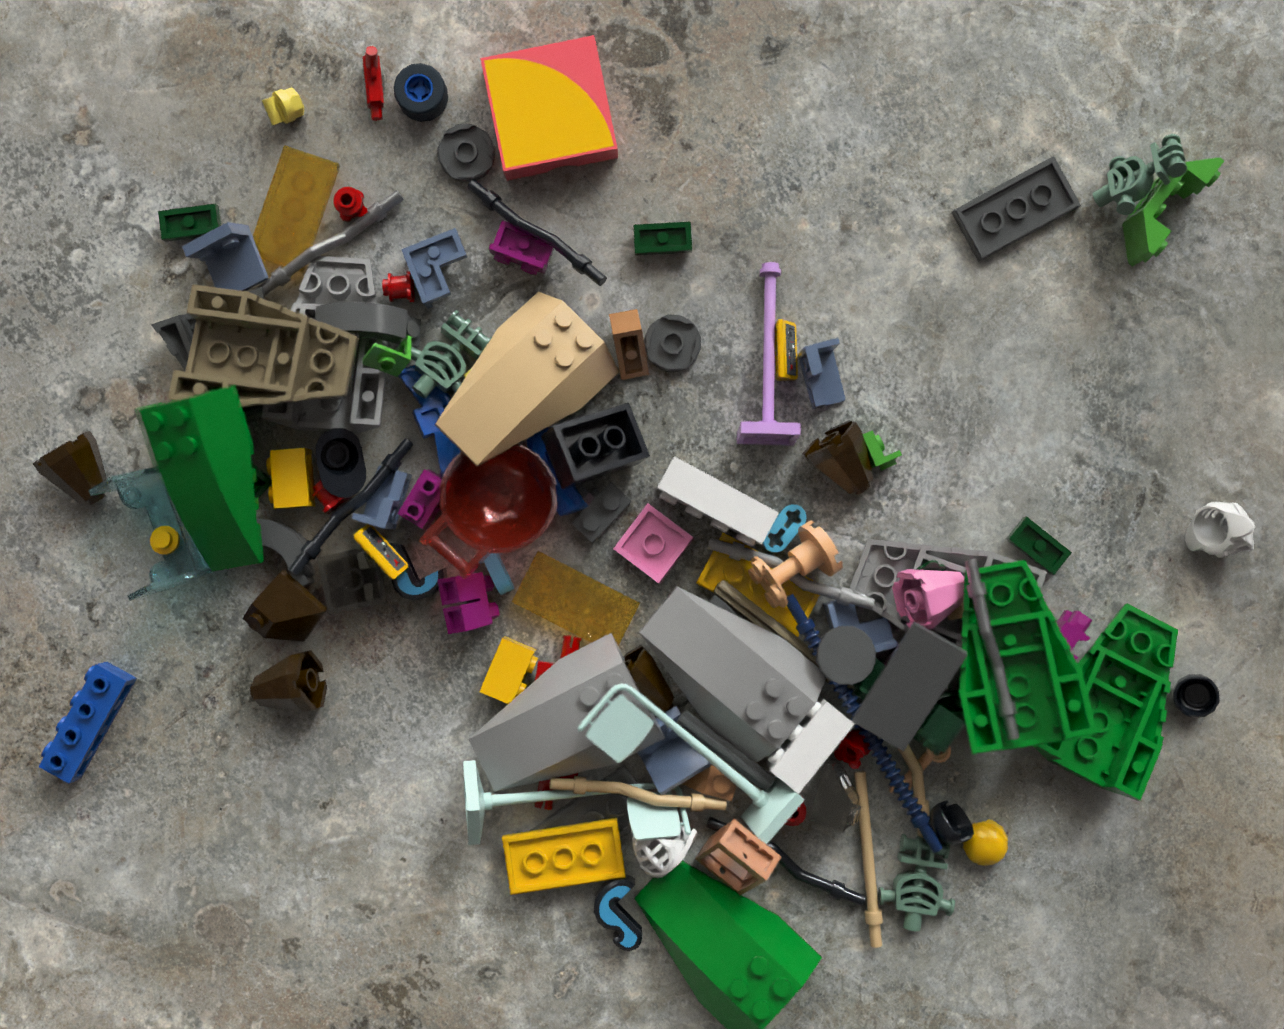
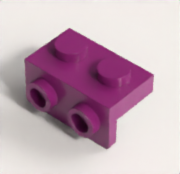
M502 220L494 243H490L489 251L491 255H494L493 259L505 265H510V262L521 265L520 269L522 271L537 275V272L545 274L554 248L516 229L509 222Z

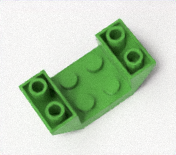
M1222 158L1185 162L1187 165L1186 173L1180 177H1171L1169 175L1171 183L1167 185L1159 177L1156 178L1150 192L1137 203L1134 212L1129 214L1122 223L1128 264L1133 267L1142 261L1146 263L1153 255L1157 257L1168 244L1165 239L1171 233V230L1156 220L1167 206L1163 202L1169 195L1174 196L1177 194L1185 199L1192 193L1199 194L1205 186L1210 187L1221 174L1218 169L1224 162Z

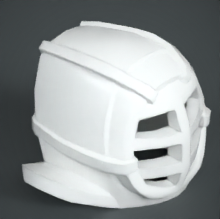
M1210 502L1196 510L1185 534L1186 545L1190 551L1202 550L1209 555H1216L1218 558L1236 555L1242 551H1250L1254 549L1253 532L1255 525L1237 503Z
M684 825L680 826V835L678 837L637 841L633 836L632 845L640 863L639 867L649 876L655 878L665 876L689 852L697 837V831L693 828L691 834L686 835Z

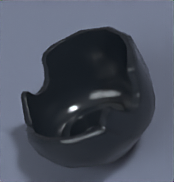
M1188 674L1179 679L1174 686L1173 701L1176 708L1188 717H1206L1216 710L1220 702L1219 689L1207 676Z
M947 800L936 804L931 810L930 821L934 833L942 842L956 846L972 839L974 835L972 824L958 804L946 805L949 803Z

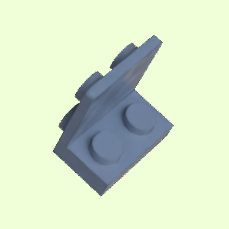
M227 222L182 246L186 257L199 258L200 261L206 262L216 288L246 291L268 280V274L248 225Z
M677 706L665 712L674 722H677L682 714ZM657 717L656 720L665 738L637 753L646 766L658 792L664 795L710 767L711 763Z

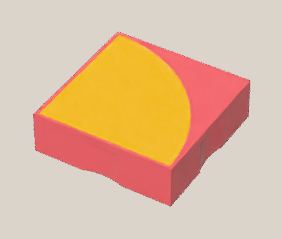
M594 35L480 58L503 172L507 181L547 173L550 170L563 166H582L618 158V148Z

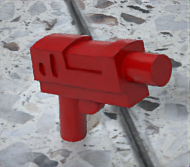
M368 46L365 56H362L367 108H370L371 120L380 121L383 119L382 108H384L380 58L377 48Z

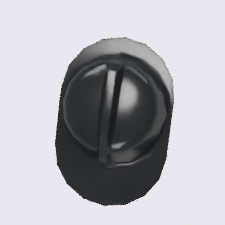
M333 428L325 431L319 437L315 446L316 462L323 487L330 494L337 497L353 496L363 488L366 481V467L360 441L352 431L345 428Z

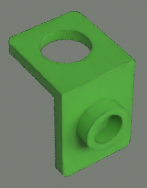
M406 335V338L403 339L396 350L377 343L373 344L363 357L362 364L398 377L411 361L412 337Z

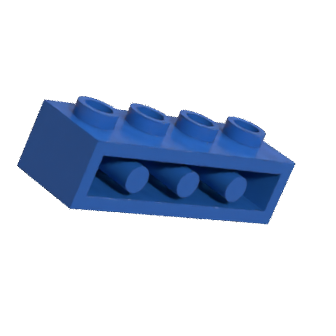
M109 662L91 666L85 674L84 680L86 683L82 690H79L70 701L72 708L68 715L64 716L57 724L55 731L58 733L53 742H49L43 749L41 754L43 759L39 767L68 784L81 779L137 678Z

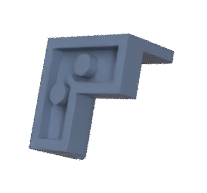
M456 228L401 249L422 303L427 309L433 307L432 302L451 295L441 268L467 258L461 237Z
M839 338L804 346L798 354L812 410L845 401V394L833 350L840 344Z
M381 465L378 466L376 473L382 467ZM398 470L395 473H391L372 498L367 501L364 514L353 513L351 519L384 529L396 530L400 517L397 513L404 503L412 475Z
M837 600L823 603L830 629L838 626H854L863 630L871 638L876 653L898 647V641L893 639L889 620L881 617L859 623L855 605L849 604V606L838 604Z

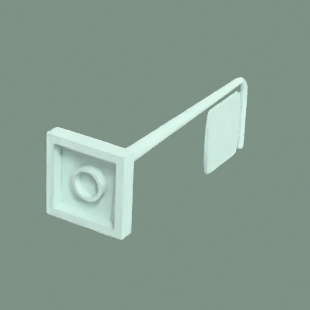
M618 684L612 687L578 726V730L582 731L590 723L591 726L586 733V737L615 761H623L642 742L654 724L651 718L623 695H619L612 702L610 701V698L617 691L626 690L753 800V803L741 815V818L755 836L765 844L772 839L805 800L777 776L774 777L775 780L770 788L760 791L627 684ZM606 703H609V705L600 713V715L595 719V721L592 722L591 720L597 715V713L603 708V706Z
M475 760L463 761L468 845L480 844L485 810H492L495 806L611 793L585 792V795L573 794V791L549 790L492 795L491 792L484 793ZM654 783L629 784L644 790L656 789ZM679 786L675 787L674 790L677 795L683 796L681 788ZM669 791L664 795H672V793ZM628 797V818L635 840L678 837L680 835V826L684 825L685 834H691L686 808H680L683 820L680 823L677 807L654 806Z

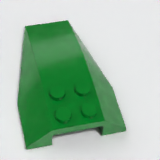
M235 385L175 401L159 402L135 408L134 410L152 465L167 490L183 525L212 572L264 562L261 524L257 523L256 518L259 502L258 498L254 496L253 482L256 481V470L252 468L251 455L254 454V448Z
M1026 560L978 568L981 582H985L987 594L984 596L988 615L1004 665L1011 702L1015 701L1017 714H1014L1019 738L1007 740L1002 716L998 715L996 704H999L992 668L980 635L973 599L969 598L967 585H969V580L965 570L961 648L967 651L968 655L960 668L959 694L972 754L1018 749L1097 734L1083 671L1076 662L1066 638L1063 637L1052 611L1043 598L1044 595Z
M1128 603L1124 604L1078 663L1083 671L1097 734L1033 747L1047 761L1099 788L1141 801L1163 745L1164 737L1161 736L1162 725L1166 723V696L1170 693L1171 682L1169 681L1170 668H1173L1178 629Z
M683 860L661 878L653 877L634 898L700 1004L726 1029H765L804 986L822 959V956L779 915L756 904L755 901L748 897L739 895L727 885L707 876L706 873Z

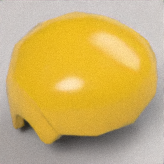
M989 819L973 823L974 835L972 839L963 843V849L967 857L973 863L982 866L994 865L1000 862L1008 850V836L1004 828Z

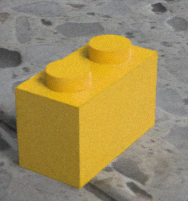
M311 449L270 450V457L266 460L268 474L272 477V486L269 487L268 495L270 503L274 505V509L316 507L315 498L313 499L312 497L314 493Z
M504 636L501 639L479 692L509 704L527 687V684L522 682L526 673L532 674L537 664L538 658L534 656L536 649Z

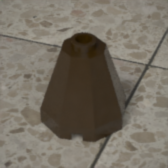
M848 420L825 432L827 436L821 441L819 438L815 439L802 453L809 464L847 493L855 492V494H861L870 487L873 473L863 433L856 422Z
M90 431L77 436V439L73 442L69 440L32 463L39 474L80 504L88 501L92 505L106 497L103 491L108 489L109 485L97 440Z
M642 645L627 652L624 655V663L640 694L663 713L672 709L674 706L672 702L675 697L652 655Z
M312 650L289 655L254 677L253 683L250 686L251 697L259 706L300 713L321 708L324 706L327 691L326 679L320 682L318 672H324L323 665Z

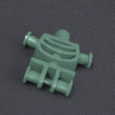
M1177 134L1166 135L1162 139L1161 149L1155 142L1150 144L1153 162L1147 165L1137 156H1131L1127 159L1122 156L1114 157L1109 163L1110 171L1107 172L1108 184L1092 193L1097 205L1103 207L1114 200L1117 203V212L1122 215H1129L1135 210L1134 202L1141 200L1150 192L1155 172L1165 185L1171 183L1169 175L1171 177L1184 175L1187 171V165L1185 163L1183 147L1180 144V137Z
M455 310L447 322L441 326V333L453 341L452 345L432 341L427 343L423 350L420 351L414 348L413 343H411V359L416 361L415 370L422 375L413 385L412 389L422 398L426 399L435 387H438L444 393L451 389L456 393L462 384L460 381L464 378L466 364L460 351L463 349L477 360L492 338H488L481 333L482 328L480 327L473 330L470 327L472 321L470 319L465 320L459 316L458 310ZM448 325H454L458 329L457 332ZM465 332L470 335L467 340L462 337ZM476 342L482 347L481 350L475 347L473 343ZM434 351H441V352H444V354L441 355V354H439V353H437V352H434ZM453 360L457 362L460 368L459 373H457L456 368L452 364ZM446 369L448 370V372L450 373V375H451V377H452L451 380H450V378L448 377L447 373H446L444 370H446Z
M902 834L899 845L900 851L904 852L905 849L913 850V855L898 852L897 858L900 862L916 864L915 870L898 874L893 880V890H884L883 887H879V903L884 905V902H893L897 910L905 911L903 928L911 931H920L923 914L936 916L939 909L945 911L947 916H951L954 911L955 899H943L944 891L941 884L926 873L927 866L947 869L948 864L944 860L935 859L934 854L942 855L944 859H948L950 845L941 843L943 848L936 853H932L928 844L923 843L922 837L916 836L913 839L907 838L906 834ZM922 849L926 850L925 857L921 856ZM914 879L913 883L904 884L905 881ZM925 880L934 885V892L924 885ZM923 893L932 897V900L929 901L923 897Z

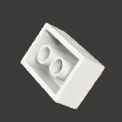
M819 695L813 708L776 751L766 756L768 759L765 762L774 775L799 794L854 726V723Z

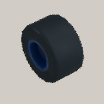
M423 63L411 64L403 68L396 76L393 86L394 97L403 113L410 119L419 122L431 121L439 117L445 110L448 102V90L442 76L432 66Z

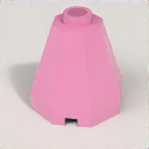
M907 569L898 572L896 578H900V580L895 582L892 587L897 612L901 617H908L910 622L906 624L909 628L914 621L927 629L936 627L958 608L964 599V576L960 572Z

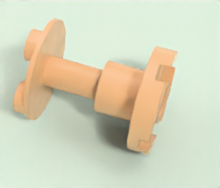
M808 521L798 528L801 544L788 552L789 559L772 570L757 556L751 558L752 568L748 570V573L757 585L759 583L766 591L764 594L765 598L773 608L777 606L784 608L788 605V600L781 584L798 573L806 576L816 568H819L824 574L832 576L843 568L842 560L837 563L834 557L839 552L833 541L820 526L814 529L812 527L813 521Z

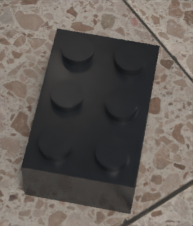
M629 402L554 425L541 435L562 490L636 466L650 457Z

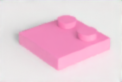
M647 503L613 549L660 584L694 540V537Z

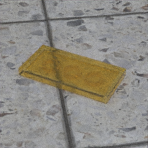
M284 145L253 233L261 259L284 267L309 247L313 246L340 169L338 163ZM306 265L298 272L304 273Z
M537 551L512 600L516 605L591 643L612 633L618 646L640 605V602L540 551Z

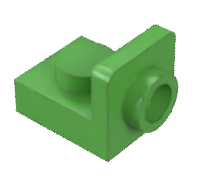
M873 430L863 434L871 468L879 466L880 470H884L897 464L895 458L902 456L900 450L884 456L882 451L885 450L880 436L878 434L874 435Z

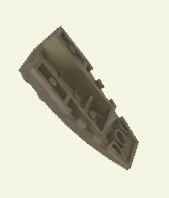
M192 284L186 313L196 319L186 370L185 372L174 370L168 395L169 400L175 401L233 385L236 387L242 407L347 396L358 341L357 336L311 319L299 312L289 310L275 302L267 301L250 292Z

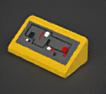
M778 319L775 323V369L777 381L798 379L796 324L783 319Z
M367 524L353 535V539L391 580H394L408 568V563L373 525Z

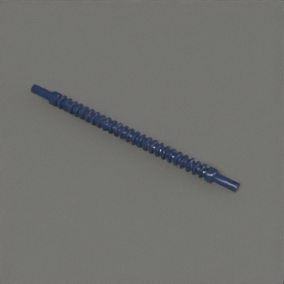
M794 594L787 596V607L798 624L796 626L797 631L800 635L804 634L803 641L809 642L807 647L809 649L812 648V656H816L820 641L818 637L819 631L814 630L815 623L811 618H807ZM830 680L829 684L835 686L833 691L839 693L837 698L843 700L842 706L848 708L846 713L851 714L853 717L861 703L856 701L858 696L852 695L854 689H849V684H838ZM855 724L854 727L860 729L859 735L865 737L863 742L869 744L867 749L873 751L872 757H877L876 764H881L880 771L886 772L884 778L890 779L889 786H894L893 793L899 794L897 800L903 801L902 808H907L906 815L911 816L910 822L913 827L919 829L932 853L940 851L943 846L928 823L930 821L929 816L925 811H921L922 805L916 803L918 798L912 796L914 791L908 789L909 783H904L905 776L900 775L901 769L895 767L897 762L891 761L892 754H887L886 752L888 747L882 746L884 740L878 739V736Z

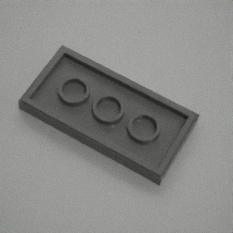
M1052 156L954 209L951 213L978 262L1078 209L1081 204L1055 157Z
M914 621L852 717V722L900 750L905 751L968 655L967 651Z
M625 764L601 780L638 784ZM614 793L576 797L534 826L530 831L617 818L621 839L632 831L627 811L628 797Z

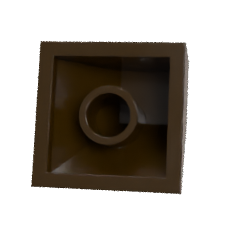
M283 570L251 603L242 619L263 638L304 642L310 636L327 608L286 570Z

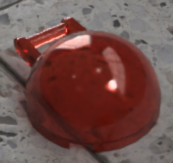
M518 443L479 466H476L463 452H460L447 466L439 488L442 515L422 535L419 541L424 546L430 545L459 570V576L466 580L490 554L517 552L530 546L544 534L553 521L558 507L555 477L549 466L537 453ZM447 525L462 542L478 550L477 554L469 562L464 560L438 537Z

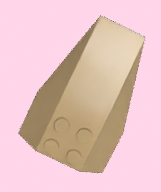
M538 292L498 327L435 423V426L476 466H479L509 450L515 444L529 439L546 427L549 428L558 423L559 420L580 411L619 374V370L605 342L564 301Z

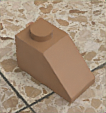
M634 309L609 314L621 380L649 375L638 310Z
M712 764L682 783V785L703 794L728 801H733L736 785Z

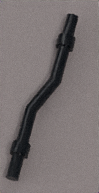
M475 179L470 181L468 189L482 200V204L490 211L495 210L516 229L552 246L572 263V268L581 275H587L597 285L602 286L606 282L607 277L592 265V261L584 254L579 255L556 235L522 219L502 202V198L493 190L488 191Z
M404 438L394 452L384 458L381 462L382 467L366 487L333 513L311 541L307 540L300 549L302 553L288 571L298 576L311 559H316L322 551L320 549L337 526L370 500L391 473H395L402 465L400 461L413 446L410 440Z
M710 816L706 827L717 832L728 823ZM769 841L766 844L781 856L778 863L796 880L825 891L829 897L836 900L842 898L861 907L863 906L866 898L865 895L846 888L842 882L837 880L831 882L801 869L776 843Z

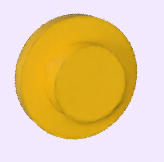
M160 526L150 536L152 549L162 555L173 553L180 543L178 532L170 526Z

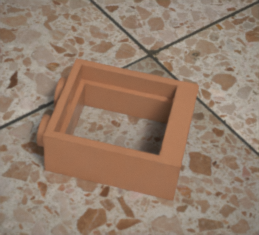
M733 819L708 838L695 859L735 892L742 895L767 881L781 856ZM720 868L724 869V874L720 873Z

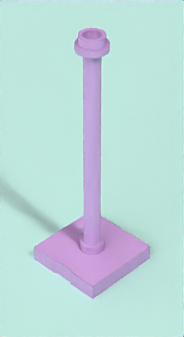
M767 262L763 263L762 269H760V276L765 277L762 420L759 422L741 421L737 431V444L794 446L796 439L800 436L801 423H784L774 420L776 277L781 276V269H779L778 263Z

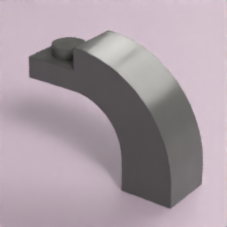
M336 302L316 306V321L341 329L358 338L379 339L399 345L406 338V335L412 337L413 347H420L421 319L407 315L408 310L368 302Z
M257 519V523L261 524L262 546L271 547L279 552L288 568H290L302 553L300 549L307 540L294 528L282 522ZM310 561L298 576L291 573L292 577L303 587L315 583L313 578L315 571Z

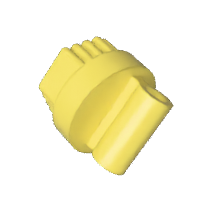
M292 87L272 93V97L262 100L272 125L281 122L288 124L304 115L302 100Z

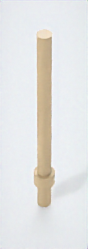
M856 771L854 776L867 910L864 911L865 923L869 925L871 947L878 948L882 947L880 924L883 923L882 910L878 906L866 771Z

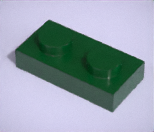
M215 203L158 211L161 239L165 242L199 238L221 226L219 206Z
M691 221L633 225L635 256L692 252Z
M1027 516L1020 520L1006 538V540L1050 575H1055L1072 553Z

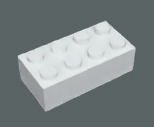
M675 456L657 487V491L661 492L659 498L672 505H675L677 501L687 506L685 512L698 519L702 518L703 515L712 520L711 526L724 533H727L729 529L737 533L735 539L750 547H753L755 543L763 544L779 512Z

